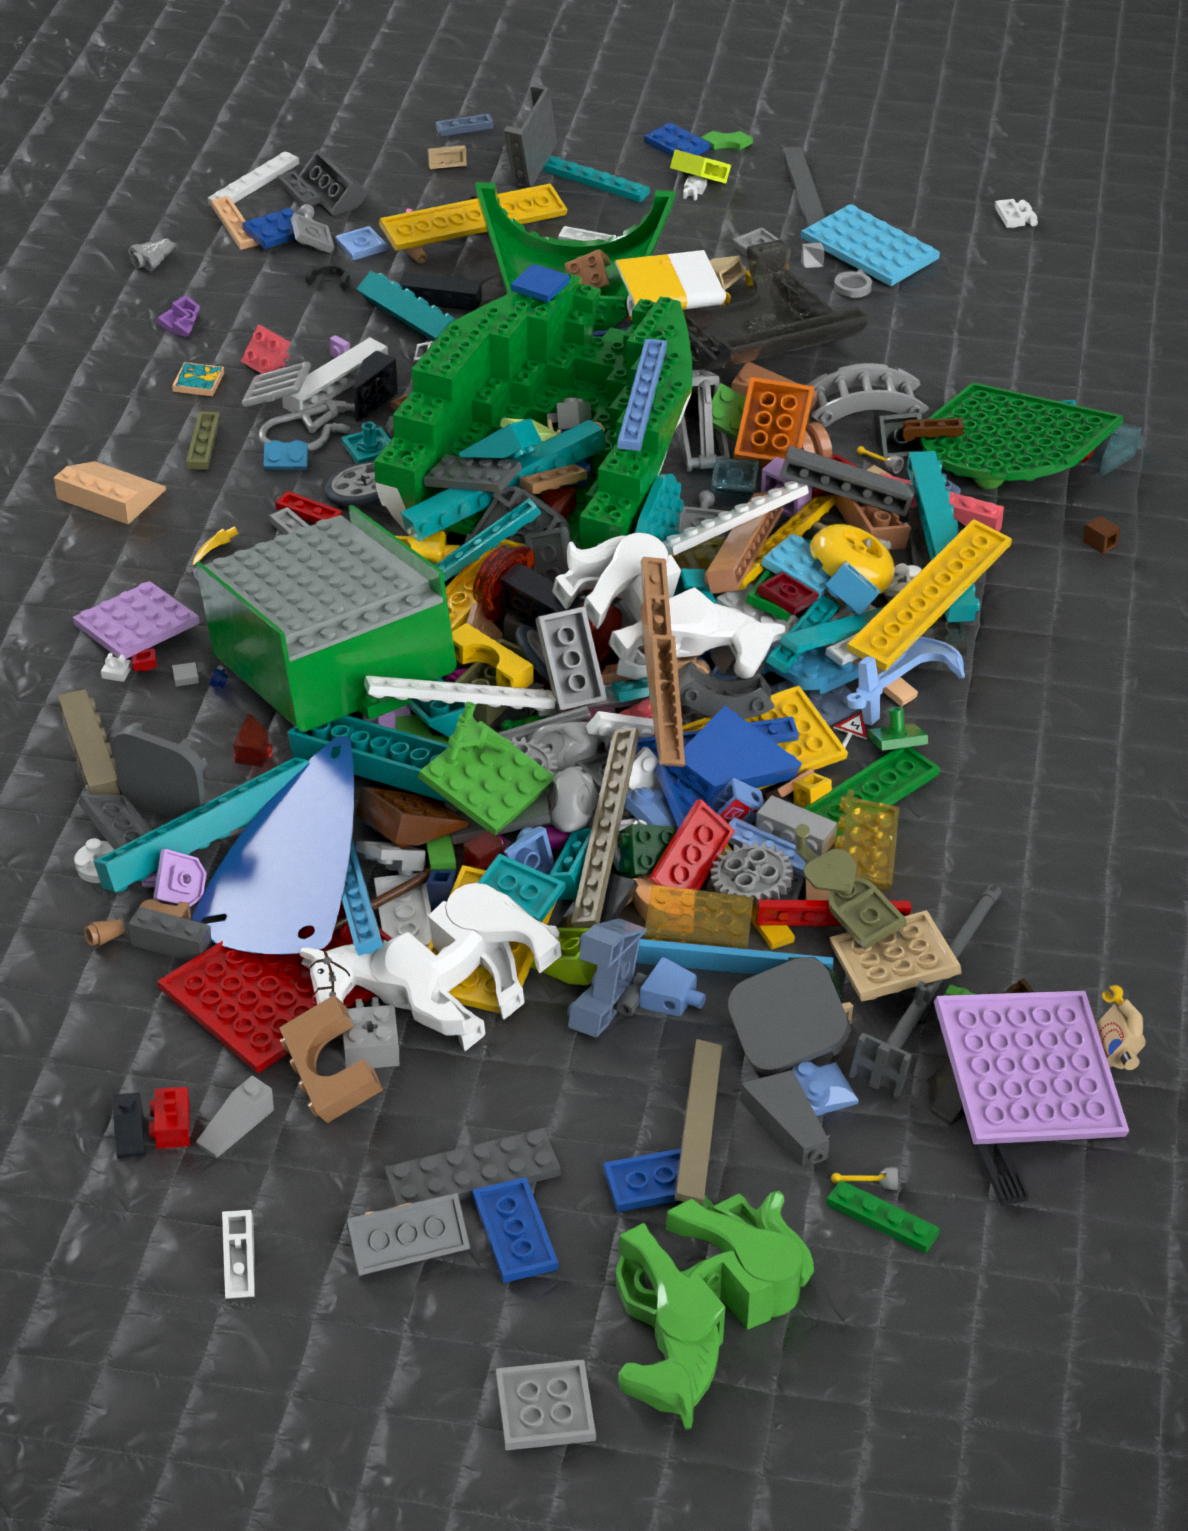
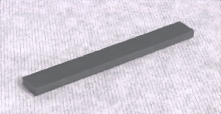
M783 147V156L806 225L809 227L824 219L825 214L802 147Z

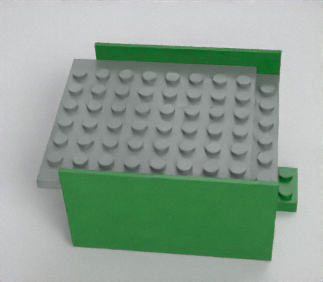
M353 505L348 506L351 522L341 515L328 520H320L312 526L298 528L293 533L279 535L274 540L258 543L255 547L246 550H238L233 555L217 558L206 565H203L200 561L196 562V568L193 569L194 578L199 581L213 654L302 732L359 711L367 719L371 720L411 704V698L400 700L391 696L375 698L368 695L364 686L365 676L433 681L451 674L456 668V656L443 571Z

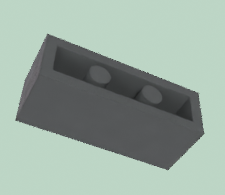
M139 907L128 924L131 946L190 961L213 947L210 925Z

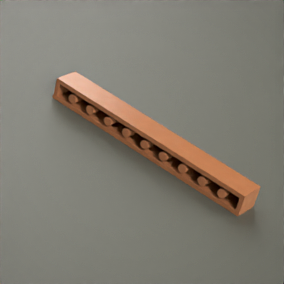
M768 491L753 493L748 503L751 502V499L754 497L764 496L768 494ZM782 506L732 528L713 562L705 572L706 586L710 587L711 594L737 591L779 519L783 511Z

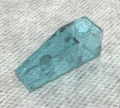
M1123 423L1113 432L1102 457L1100 475H1106L1135 457L1137 450L1142 449L1144 437L1141 436L1142 427Z

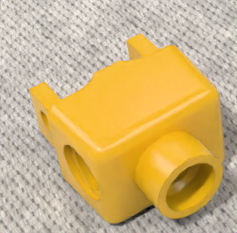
M442 530L420 541H417L412 536H395L434 565L460 547V545H446V533Z

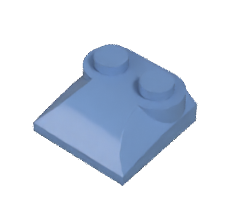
M541 826L535 829L526 827L521 830L517 841L504 851L506 857L547 875L550 874L555 865L546 828Z
M802 1062L793 1067L792 1070L816 1116L858 1104V1098L836 1062L820 1065Z

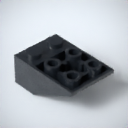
M376 350L363 360L354 384L356 422L361 421L398 393L396 358Z

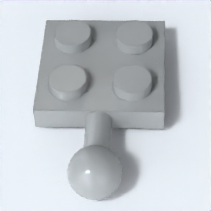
M302 205L299 209V214L294 213L291 217L296 240L303 245L313 246L319 251L331 253L334 245L329 227L312 219L314 209L311 205Z
M703 490L699 493L698 503L700 508L684 506L683 512L680 513V533H683L686 528L701 525L703 520L714 519L718 517L719 513L725 512L724 510L708 509L715 501V496L711 491ZM721 534L703 543L719 544Z

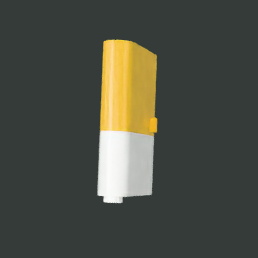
M704 250L615 261L629 293L627 309L631 316L632 309L640 299L656 302L660 296L670 297L680 301L683 310L722 305L726 299V292L721 287Z

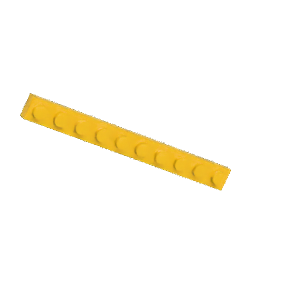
M834 495L814 497L769 537L737 591L745 589L751 581L755 580L761 572L766 570L764 566L760 565L764 556L791 534L802 537L806 530L810 529L825 513L829 512V509L836 504Z

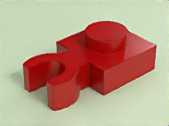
M150 647L132 655L134 672H145L152 668H157L155 648Z

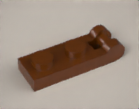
M963 418L906 420L903 423V438L907 441H911L915 437L935 438L937 436H947L954 438L963 435Z

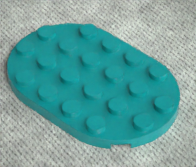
M661 473L656 477L641 511L636 533L650 534L657 537L661 542L666 541L668 536L681 534L679 524L684 501L680 499L681 483L677 482L673 474Z

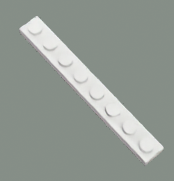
M789 481L784 484V487L771 489L768 491V494L754 497L749 503L736 505L735 509L721 512L714 519L703 520L701 525L686 528L679 535L668 536L667 540L662 543H664L668 554L676 555L808 494V487L805 484H799L797 481Z
M365 676L364 681L368 695L375 698H383L384 696H391L400 700L417 698L424 702L441 700L449 704L454 703V701L473 702L475 705L481 703L492 707H500L501 705L511 706L516 709L532 707L540 711L555 709L556 699L550 690Z

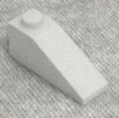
M252 1211L222 1212L225 1299L255 1297Z

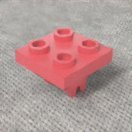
M258 324L241 362L261 374L278 370L279 366L285 367L286 363L284 360L290 358L286 351L291 342Z

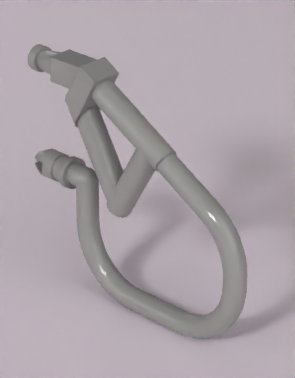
M329 399L325 400V404L272 418L261 426L259 439L263 445L264 443H270L271 440L266 437L269 428L296 419H302L308 431L314 433L328 421L335 418L338 413H345V411L355 412V403L349 404L346 401ZM325 413L314 422L310 418V416ZM343 423L326 424L321 437L312 443H307L309 451L324 445L329 438L330 431H333V433H347L350 431V426Z

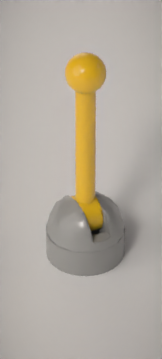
M863 446L857 448L858 454H865L885 462V467L892 473H899L903 467L904 460L899 456L891 455L888 458H884L865 450Z
M898 1167L885 1168L878 1176H852L833 1173L831 1181L835 1184H838L840 1180L878 1181L885 1189L898 1190Z

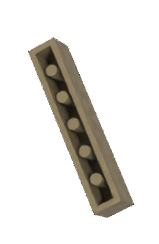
M86 689L58 695L60 714L88 795H120L117 774L115 773V759L110 758L112 751L109 742H104L107 741L104 727L99 728L101 720L99 713H94L96 707L93 697H88Z

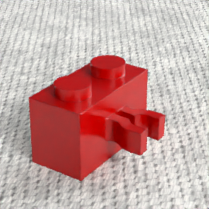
M188 1087L155 1089V1100H150V1116L154 1117V1121H149L150 1138H155L157 1149L189 1147L190 1100Z

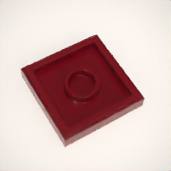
M780 572L758 585L756 593L792 615L813 604L819 597L816 591L785 572Z

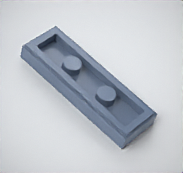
M489 114L437 121L436 129L441 137L494 129V124Z

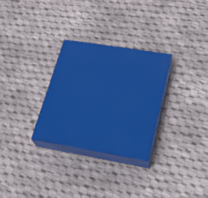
M532 264L511 283V290L549 302L570 282V275Z

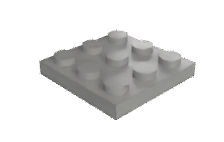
M584 1359L496 1369L505 1450L596 1441Z

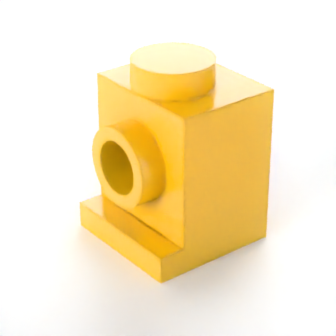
M812 773L793 782L794 804L804 808L832 790L831 779Z

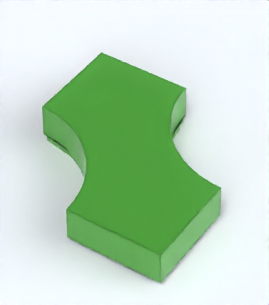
M712 131L701 137L710 143L709 148L713 150L720 148L741 150L753 143V137L741 131L735 133Z

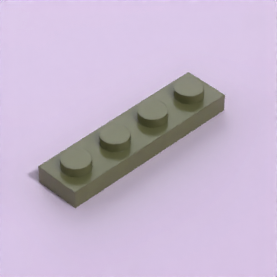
M198 412L186 460L187 469L202 470L209 468L220 422V412Z

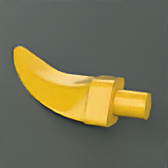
M235 526L226 531L221 529L205 542L196 553L193 565H196L195 563L199 562L210 550L230 543V538L239 534Z

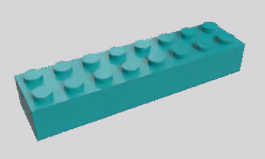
M347 715L306 732L298 730L295 726L287 732L292 756L310 760L334 738L347 736L351 740L353 772L355 775L450 803L418 778L419 771L450 746L448 744ZM341 746L332 747L331 758H337L340 755Z

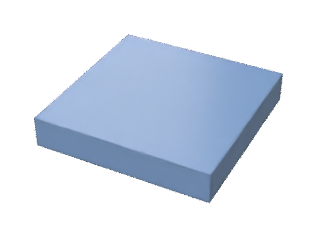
M370 226L335 236V242L352 260L388 250L387 243Z

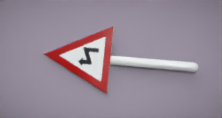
M862 711L833 727L848 733L842 743L844 748H846L852 735L867 740Z

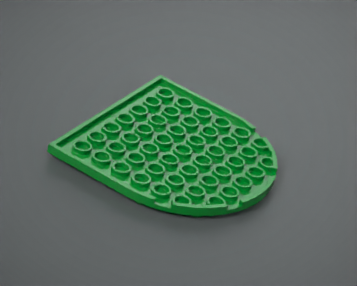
M972 382L928 418H963V435L954 438L947 436H937L935 438L920 437L922 451H935L937 460H941L942 468L953 472L956 476L972 477L977 481H1033L1035 478L1055 474L1074 467L1075 464L1084 459L1123 424V415Z

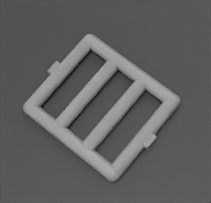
M303 362L255 376L241 405L243 407H250L299 393L310 371L311 363Z

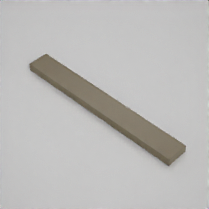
M696 1039L692 1057L674 1200L686 1202L693 1199L702 1206L706 1188L722 1045Z

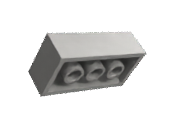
M585 606L536 618L535 621L552 694L556 699V711L560 712L606 701V693Z

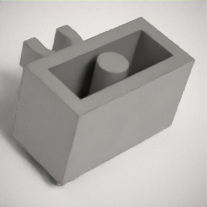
M565 398L564 403H557V413L547 414V420L550 419L552 423H558L559 430L571 429L589 419L592 420L591 403L583 402V398Z

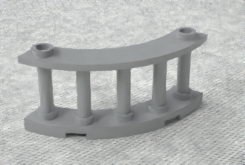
M864 363L838 368L839 371L829 375L825 373L807 384V386H814V391H817V403L820 406L811 415L824 427L829 426L846 415L859 411L887 410L898 414L921 412L922 415L929 409L926 404L916 399L913 391L921 385L920 381L904 370L888 368L884 364ZM863 386L864 391L849 394L847 388ZM872 386L884 387L887 390H873ZM840 391L841 397L827 403L826 398Z

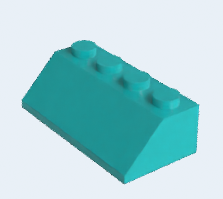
M438 678V679H436V680H433V681L444 682L441 678ZM411 698V704H408V706L429 727L450 737L454 734L459 715L463 713L466 703L454 701V703L449 704L441 700L424 702L417 698Z

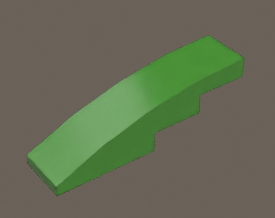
M450 834L424 843L430 870L456 869V860Z

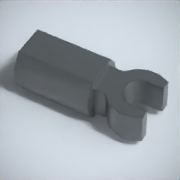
M638 973L633 984L628 985L617 1002V1011L624 1016L633 1015L640 1004V988L647 980L648 975Z

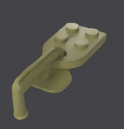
M800 824L796 827L795 850L798 856L806 863L804 867L805 878L814 888L830 891L828 899L830 912L864 950L906 926L907 919L873 883L866 879L855 877L857 863L845 850L832 849L817 857L807 846V837L810 834L809 827L805 824Z

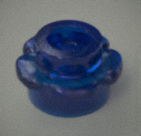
M215 668L211 676L209 685L215 687L216 691L219 687L224 688L229 675L225 674V669Z

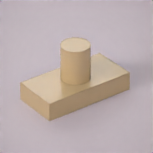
M465 145L428 149L429 168L467 166Z

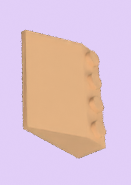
M96 461L67 466L54 477L57 499L125 524L132 522L166 490V486Z

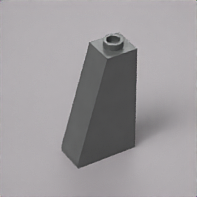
M793 1070L742 1083V1104L802 1166L812 1163L816 1164L828 1159L829 1139Z

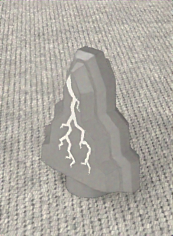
M162 239L154 243L146 242L141 245H132L128 249L131 262L137 269L143 267L148 271H152L174 249L175 243L169 239Z

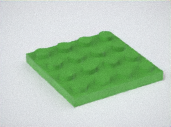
M482 721L478 722L482 728H489V733L501 736ZM511 743L507 753H502L485 746L483 750L477 748V746L462 747L459 749L456 760L446 757L449 750L448 747L420 770L418 775L420 780L494 836L554 785L553 774Z

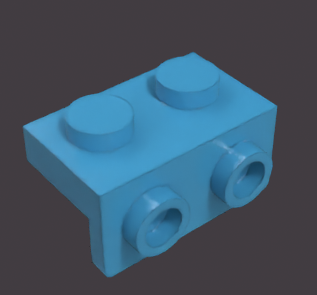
M278 440L264 443V470H307L308 444L300 440H294L291 443H282Z

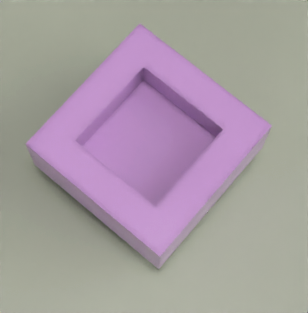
M336 335L329 338L330 356L336 358L350 350L349 342Z

